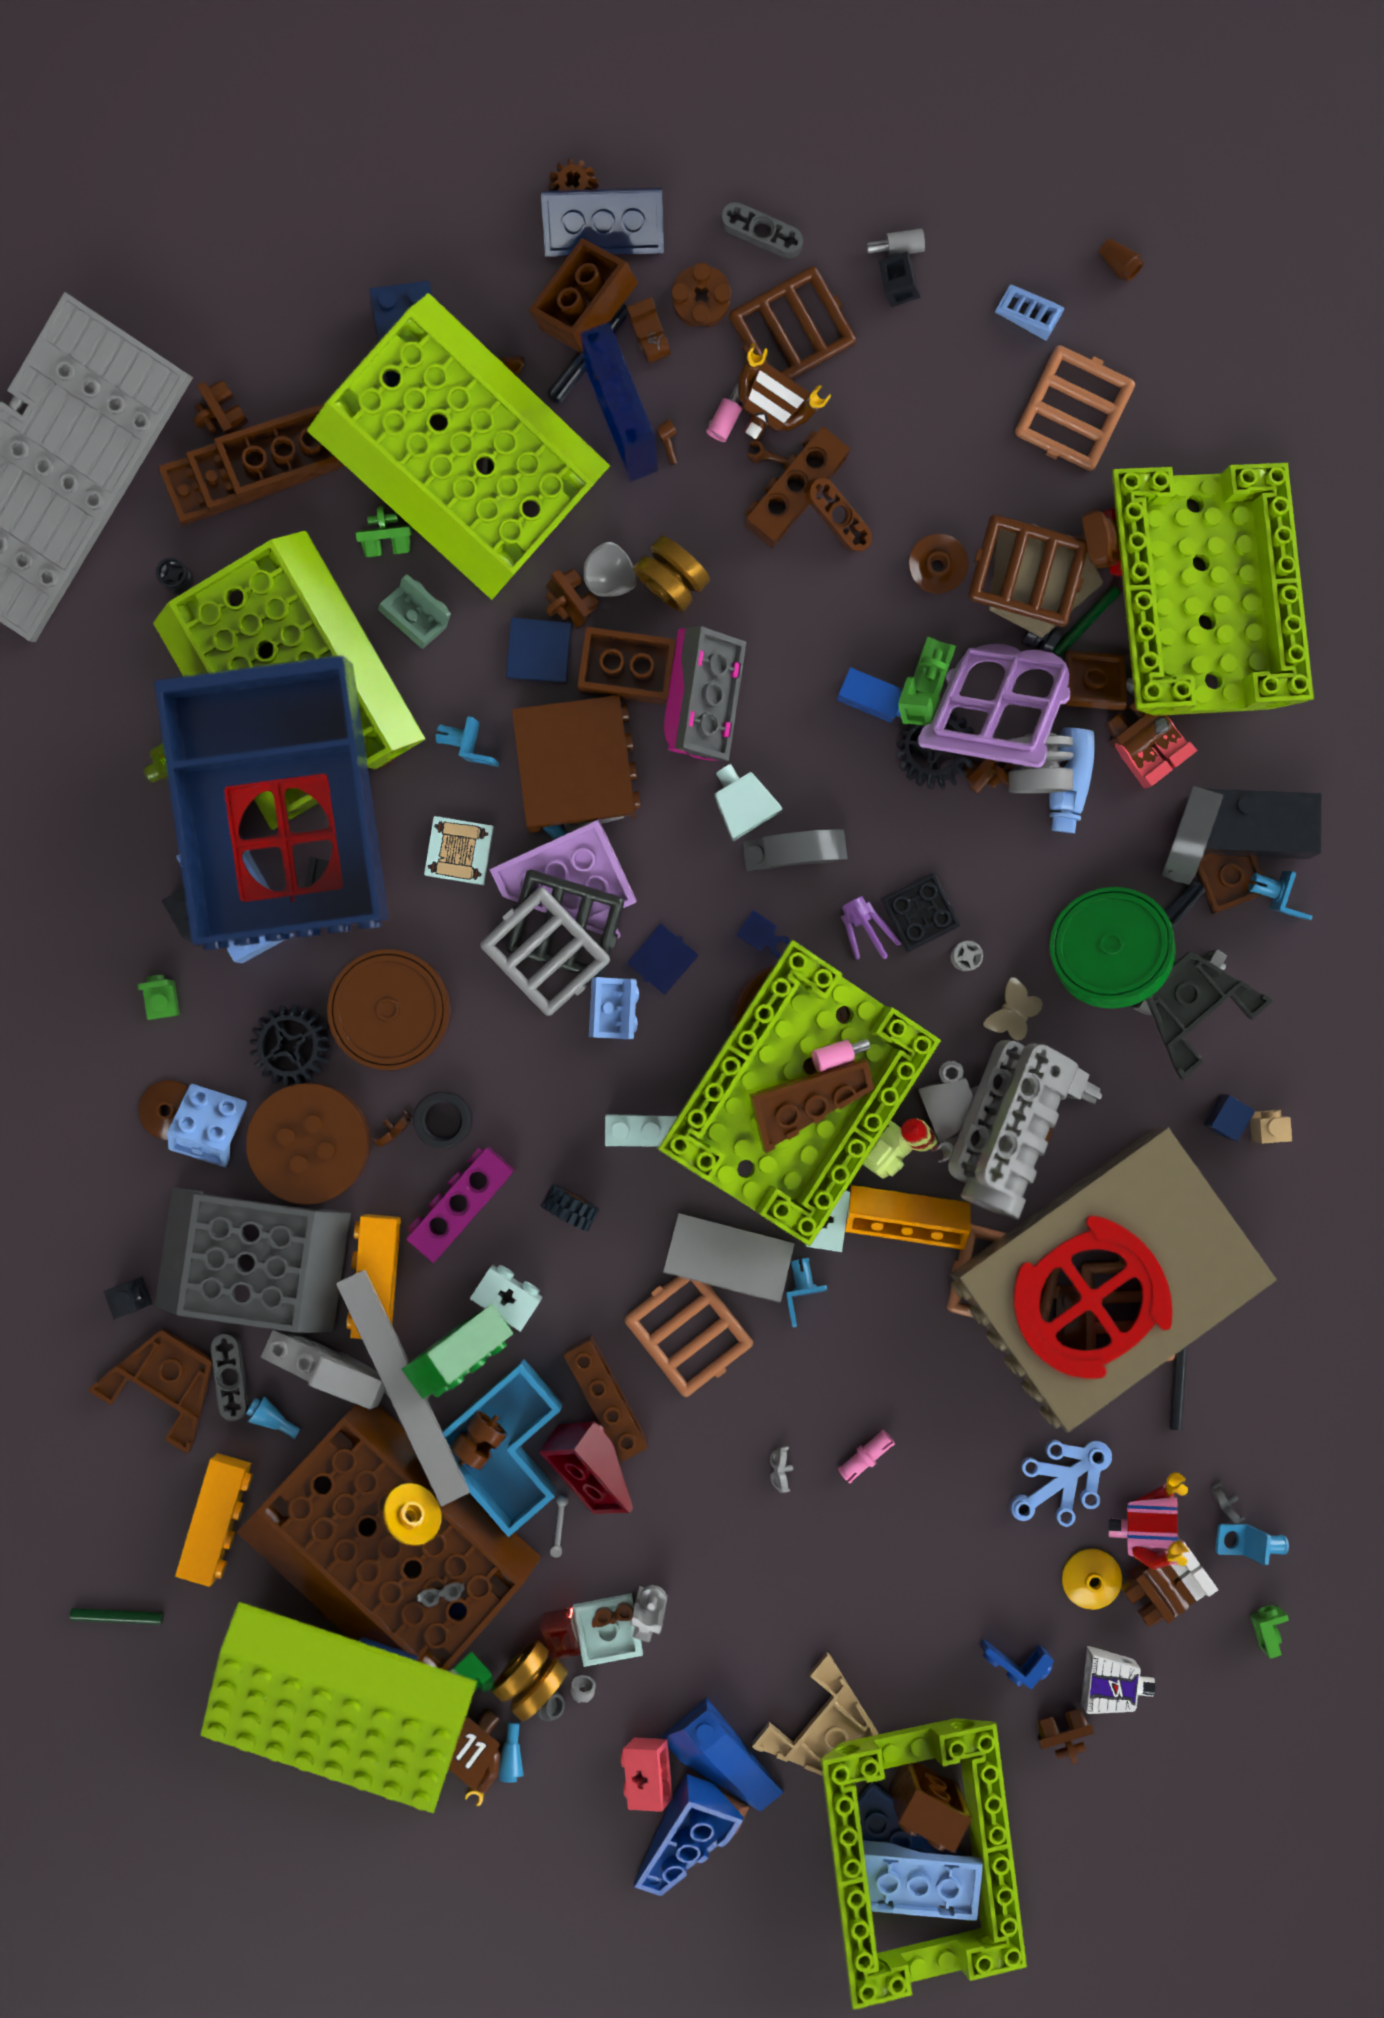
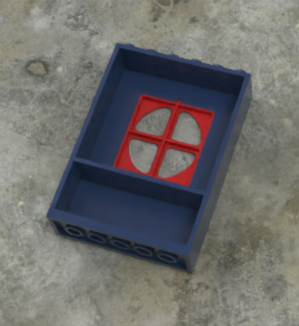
M342 655L155 680L192 945H203V950L229 948L230 941H234V946L259 944L260 937H265V942L289 940L290 933H296V937L321 935L320 929L326 928L327 933H341L351 931V925L358 924V929L382 927L381 921L389 920L353 664ZM297 788L312 796L325 811L329 819V826L321 830L293 833L289 826L285 798L286 790ZM267 791L271 792L274 796L278 833L269 837L241 839L239 827L245 810L259 794ZM329 840L333 848L325 872L310 887H299L293 847L300 843ZM279 847L282 852L286 888L278 892L260 884L250 874L243 862L242 855L245 851Z

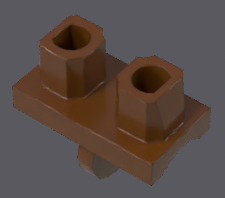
M224 380L208 386L205 381L197 385L210 407L206 409L203 403L195 406L198 414L193 421L197 428L207 427L210 433H215L218 430L215 422L218 420L223 431L226 434L236 432V430L248 422L238 404L225 412L222 409V404L234 398Z
M558 569L551 574L552 579L546 585L550 592L545 597L551 603L547 607L546 613L549 616L558 613L563 621L569 617L576 628L579 629L585 625L589 616L598 607L599 602L593 593L588 592L582 597H579L575 589L581 586L582 581L575 569L564 573Z
M969 758L974 763V767L972 769L963 768L967 774L965 779L968 781L970 789L978 795L987 784L992 789H995L1000 782L1009 786L1008 772L1014 766L1008 762L985 759L979 765L972 758Z
M1081 1709L1064 1713L1069 1730L1058 1733L1053 1717L1037 1721L1041 1738L1037 1740L1040 1749L1064 1743V1748L1055 1750L1057 1760L1069 1757L1072 1765L1078 1764L1076 1754L1086 1751L1084 1742L1073 1745L1071 1741L1095 1734L1092 1724H1087Z

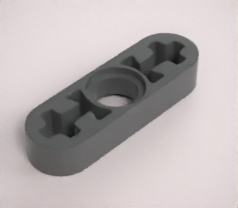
M732 202L724 207L722 211V227L727 233L785 259H792L800 254L803 236L797 228L739 202ZM735 213L740 214V221L737 220L735 224H731L730 217H733ZM751 218L749 231H746L745 226L748 224V219ZM766 224L771 232L767 237H758L754 233L755 226ZM778 230L779 238L777 237L776 243H773L775 231ZM789 237L794 238V245H791L789 248L784 247L785 241Z
M224 1332L215 1337L211 1344L217 1401L220 1415L228 1421H236L245 1415L249 1407L242 1345L240 1338L235 1333ZM226 1339L228 1344H233V1348L228 1351L229 1360L235 1358L236 1362H227L221 1365L220 1361H224L227 1357L225 1349H220L219 1345ZM232 1368L237 1372L238 1380L235 1384L231 1385L224 1382L222 1378L224 1369ZM239 1388L240 1392L233 1394L234 1402L241 1405V1408L235 1414L233 1409L227 1408V1405L232 1401L231 1393L225 1395L224 1391H232Z

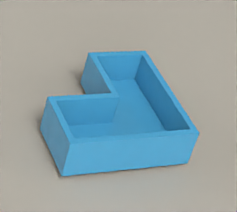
M522 1359L442 1429L450 1447L461 1431H467L466 1424L476 1411H481L491 1418L495 1414L500 1417L497 1422L505 1429L507 1436L497 1449L490 1450L492 1456L481 1470H477L466 1463L460 1466L458 1464L460 1458L453 1451L452 1453L470 1489L471 1495L508 1537L555 1497L557 1491L555 1485L523 1450L521 1445L560 1412L563 1403L525 1359Z

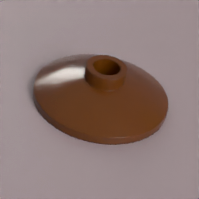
M939 533L928 535L915 544L909 556L908 566L913 581L921 589L933 594H944L956 589L963 582L968 572L969 560L965 548L957 539ZM932 563H941L942 570L935 571L932 568Z
M164 1080L151 1085L144 1092L139 1102L138 1111L140 1121L147 1132L156 1138L168 1140L167 1132L189 1088L187 1085L174 1080ZM163 1105L170 1107V1114L168 1116H164L161 1112Z

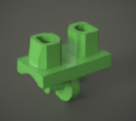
M384 505L377 507V515L367 516L368 525L379 524L380 528L363 529L356 532L357 542L361 541L366 557L383 555L381 539L391 538L393 554L409 553L411 547L410 536L414 533L413 528L409 524L388 527V523L398 522V514H386Z
M927 636L913 676L917 692L940 695L956 646Z

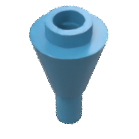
M265 1396L260 1400L254 1398L245 1413L249 1415L247 1422L273 1430H280L293 1439L296 1438L300 1431V1428L287 1421Z
M508 1722L506 1742H504L501 1751L498 1773L499 1781L514 1783L517 1782L518 1777L524 1776L520 1745L518 1743L519 1722Z

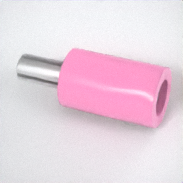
M736 384L729 399H722L706 430L709 436L720 442L727 441L742 411L741 406L738 405L740 401L738 398V384Z
M866 1039L850 1044L848 1040H843L815 1049L811 1052L813 1064L818 1072H823L853 1062L854 1054L869 1050L870 1043Z

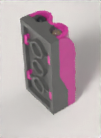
M702 626L678 629L664 718V733L669 751L688 754L693 758L701 760L729 761L746 641Z

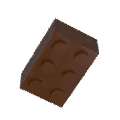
M581 238L529 308V312L543 332L585 355L638 282L626 261Z
M586 627L577 686L579 693L603 697L620 695V699L667 705L676 639Z
M920 1762L899 1766L889 1785L899 1826L910 1835L916 1836V1834L927 1838L928 1843L938 1850L943 1851L946 1848L954 1853L972 1820L959 1783Z

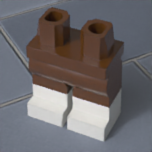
M1178 1537V1541H1181L1188 1548L1185 1542ZM1190 1549L1188 1553L1182 1554L1188 1560L1186 1566L1170 1565L1151 1569L1145 1564L1140 1563L1138 1567L1135 1566L1129 1571L1132 1577L1121 1587V1590L1132 1604L1146 1595L1150 1602L1137 1612L1149 1627L1163 1619L1169 1624L1176 1616L1185 1612L1193 1603L1205 1595L1209 1597L1218 1591V1588L1200 1566V1563Z

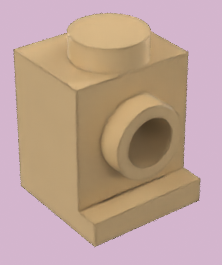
M1281 1110L1255 1111L1250 1119L1251 1142L1263 1144L1292 1141L1291 1117L1281 1116Z

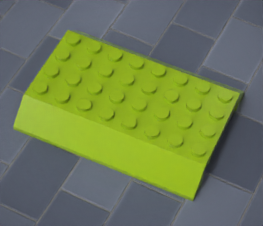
M239 1602L220 1651L200 1736L239 1748L242 1751L266 1757L272 1761L296 1767L302 1771L326 1777L332 1781L353 1786L362 1791L383 1796L388 1800H395L413 1806L418 1810L434 1813L477 1681Z

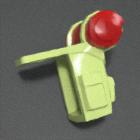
M916 1118L909 1119L902 1127H899L890 1120L888 1128L880 1136L863 1165L883 1179L889 1175L893 1177L904 1166L903 1159L912 1150L924 1152L937 1145L936 1133L924 1121Z

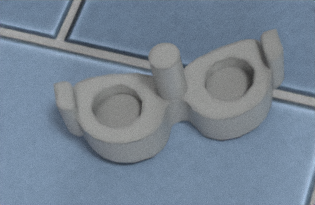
M788 1446L777 1447L770 1456V1463L774 1468V1472L771 1473V1482L780 1493L790 1492L785 1472L793 1470L792 1465H786V1450L789 1449Z

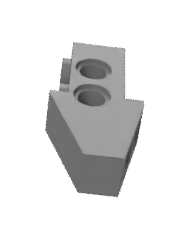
M273 1329L261 1355V1358L308 1381L309 1386L368 1409L378 1407L386 1390L376 1370L344 1352L338 1353L300 1333Z

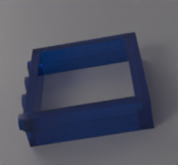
M607 322L580 333L586 373L629 481L631 482L657 472L656 437L610 323ZM595 373L598 378L597 380H595L593 374Z

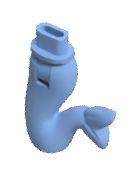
M1067 727L1062 728L1060 736L1072 737L1073 746L1059 748V752L1073 753V758L1068 760L1064 768L1073 770L1074 790L1050 793L1049 807L1053 812L1049 813V817L1053 818L1052 831L1074 834L1076 822L1081 820L1079 815L1083 811L1091 782L1095 735L1094 731Z

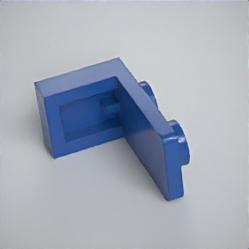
M984 1638L980 1642L984 1651L982 1656L994 1667L997 1668L1000 1664L1008 1671L1006 1673L1008 1678L1018 1686L1025 1684L1032 1690L1040 1679H1045L1052 1670L1054 1660L1050 1653L1040 1644L1020 1668Z

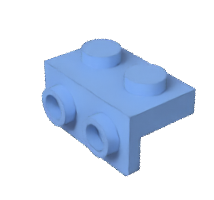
M592 978L589 1037L634 1038L638 1025L637 1017L635 1016V1005L639 998L636 979Z

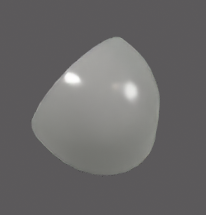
M613 542L603 543L596 547L587 557L584 566V580L588 589L595 595L602 597L620 596L631 591L637 585V576L633 571V563L625 551Z

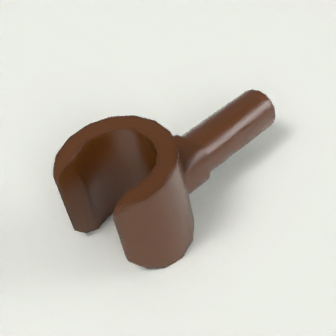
M667 420L659 425L657 435L666 448L669 463L672 466L677 464L670 438L677 435V431L671 420Z
M750 441L752 448L760 449V452L756 455L747 453L748 458L753 463H759L764 459L785 465L789 459L764 450L760 441Z

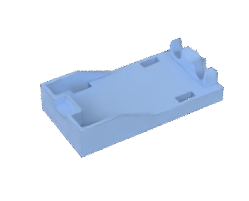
M863 1840L872 1912L977 1921L983 1868L981 1858L976 1856L922 1853L892 1843Z

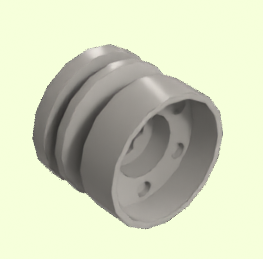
M1049 733L1045 742L1047 757L1043 766L1037 768L1022 765V769L1008 772L1009 792L1029 794L1073 791V770L1059 767V762L1073 758L1072 752H1059V748L1073 746V738ZM1026 734L1025 736L1008 741L1028 744L1032 734Z

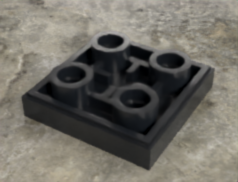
M935 872L880 899L906 952L961 926Z

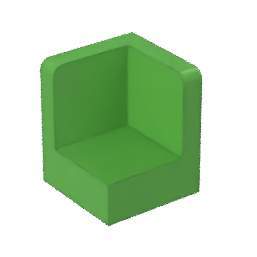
M913 677L906 678L898 702L902 723L914 725L931 724L938 709L940 696L939 694L917 692Z

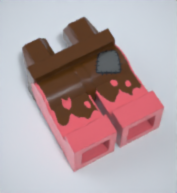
M1134 701L1128 706V709L1137 720L1129 725L1122 714L1119 713L1105 725L1113 737L1109 742L1116 748L1141 786L1146 789L1152 787L1170 773L1173 768L1179 766L1198 750L1191 742L1185 740L1167 715L1154 716L1138 711Z

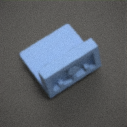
M190 1084L167 1132L169 1150L226 1168L230 1160V1143L246 1110L247 1101Z

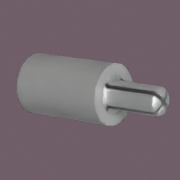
M923 229L886 233V240L867 243V252L870 254L887 251L888 256L893 253H903L906 251L909 254L924 252L925 238Z

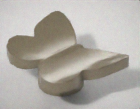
M1012 977L1006 983L1004 993L1005 1004L1002 1005L1000 1010L993 1012L984 1020L983 1027L997 1033L1007 1031L1011 1039L1015 1041L1022 1040L1027 1034L1026 1021L1029 1017H1033L1041 1011L1043 1006L1042 1000L1036 996L1028 997L1026 987L1018 979Z

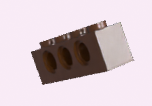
M824 426L817 433L812 431L806 437L802 444L804 449L798 456L793 454L787 460L783 467L785 472L779 479L774 477L766 486L764 492L767 494L760 502L755 500L745 513L748 516L745 526L772 549L810 505L804 493L806 484L814 478H827L830 480L849 457L851 448ZM810 458H817L822 462V466L811 468L806 461ZM796 480L803 485V489L792 491L787 484L790 481ZM816 486V487H815V488L817 489V491H818L817 494L815 495V497H816V496L819 494V492L824 488V486ZM778 503L783 506L784 512L776 515L771 513L768 507L771 504Z
M591 1335L565 1349L563 1355L600 1425L604 1428L606 1436L612 1441L620 1462L647 1449L648 1439L593 1336Z

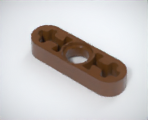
M811 479L806 484L804 491L805 498L845 548L850 551L866 550L872 542V532L829 479ZM824 486L825 489L822 493L827 500H835L828 503L823 497L816 498L815 495L818 491L815 487ZM837 506H841L845 511V518L839 524L835 523L832 519V511ZM849 526L852 531L861 532L859 536L861 542L853 543L854 534L850 530L842 531V529Z

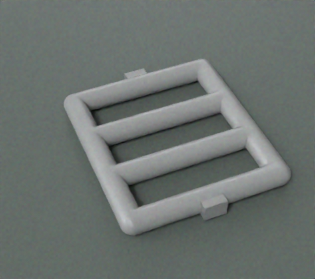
M543 887L536 889L515 910L513 908L502 917L504 920L480 943L481 949L547 1016L555 1013L574 994L578 996L587 988L586 983L610 962L609 955ZM541 902L553 916L507 958L495 944ZM562 924L574 938L528 980L516 966ZM583 946L595 960L548 1001L536 988Z

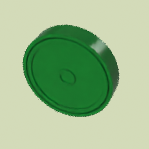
M1107 887L1081 895L1061 912L1051 932L1050 954L1058 979L1064 988L1075 998L1100 1008H1123L1135 1005L1149 998L1165 983L1175 961V940L1173 928L1167 914L1152 898L1133 889Z

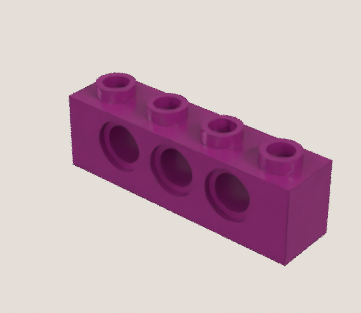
M491 1147L485 1148L484 1151L478 1148L468 1159L467 1162L471 1166L463 1174L459 1170L448 1182L451 1189L444 1197L439 1193L427 1206L431 1209L430 1213L424 1219L419 1216L408 1228L411 1234L406 1240L432 1263L440 1258L516 1171ZM474 1172H482L486 1176L487 1183L485 1187L478 1188L473 1185L471 1178ZM460 1194L465 1197L467 1206L464 1210H457L453 1207L452 1198L454 1195ZM435 1217L443 1218L446 1221L447 1229L444 1233H438L433 1229L432 1221Z

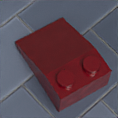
M594 1421L559 1424L539 1450V1453L593 1514L630 1513L633 1509L613 1443L606 1436L604 1428Z

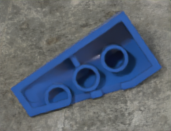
M705 1698L661 1735V1739H668V1748L680 1762L760 1812L784 1793L780 1785L708 1698Z
M686 1774L674 1793L673 1800L669 1803L634 1881L635 1888L662 1896L687 1876L686 1871L697 1862L701 1864L708 1859V1853L718 1845L722 1848L731 1840L743 1822V1815L714 1783Z

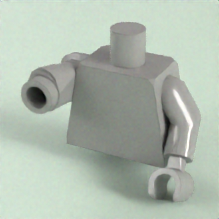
M947 1061L942 1064L939 1069L941 1082L917 1087L940 1143L933 1146L931 1151L934 1152L941 1149L943 1152V1158L938 1160L939 1163L950 1159L979 1087L978 1085L970 1089L967 1079L963 1077V1068L956 1061Z

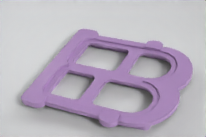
M988 644L977 648H969L966 654L959 660L956 668L948 671L946 675L948 686L931 724L925 725L918 737L919 745L924 748L1038 768L1043 766L1047 757L1045 742L1061 704H1065L1070 699V689L1068 688L1069 670L1066 663L1057 655L1047 651L1026 650L1021 652L1017 648L1005 644ZM995 662L1000 664L1005 670V676L995 699L991 701L963 697L959 694L968 672L978 663ZM1032 669L1047 671L1054 679L1049 695L1044 698L1016 694L1012 692L1017 678L1025 671ZM1013 704L1037 708L1042 711L1028 744L992 738L1007 705ZM956 707L984 711L988 713L981 733L979 735L944 730L951 711Z

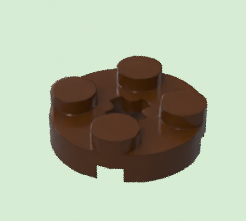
M698 263L693 267L687 268L676 278L672 288L674 311L682 322L692 327L706 325L707 328L718 324L725 318L730 307L731 288L727 278L719 270L710 267L706 263ZM699 290L701 292L706 291L708 301L700 300L696 302L694 300L696 298L695 292Z

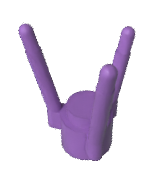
M863 896L841 907L845 915L841 916V919L846 927L854 959L858 960L860 955L852 923L855 927L863 925L880 956L883 959L887 958L882 944L868 922L871 917L897 946L901 945V941L876 913L871 903L865 902Z

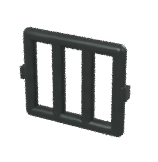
M533 869L528 870L525 874L518 903L513 905V909L515 910L533 893L536 883L553 888L551 895L560 905L564 892L582 897L575 921L584 930L586 929L593 901L608 905L610 910L600 947L609 955L611 947H615L619 935L616 934V930L624 905L623 898ZM548 909L543 925L553 916ZM527 915L510 931L506 950L510 954L522 945L520 940ZM553 933L537 949H534L526 959L546 964L555 956L548 953ZM579 949L559 969L580 974L588 965L576 962ZM606 966L594 977H603Z

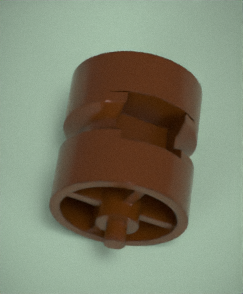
M476 1411L466 1424L467 1431H461L451 1443V1450L460 1458L458 1462L460 1466L466 1463L477 1470H481L492 1456L490 1450L497 1449L506 1438L507 1432L497 1422L500 1418L498 1415L495 1414L491 1418L481 1411Z

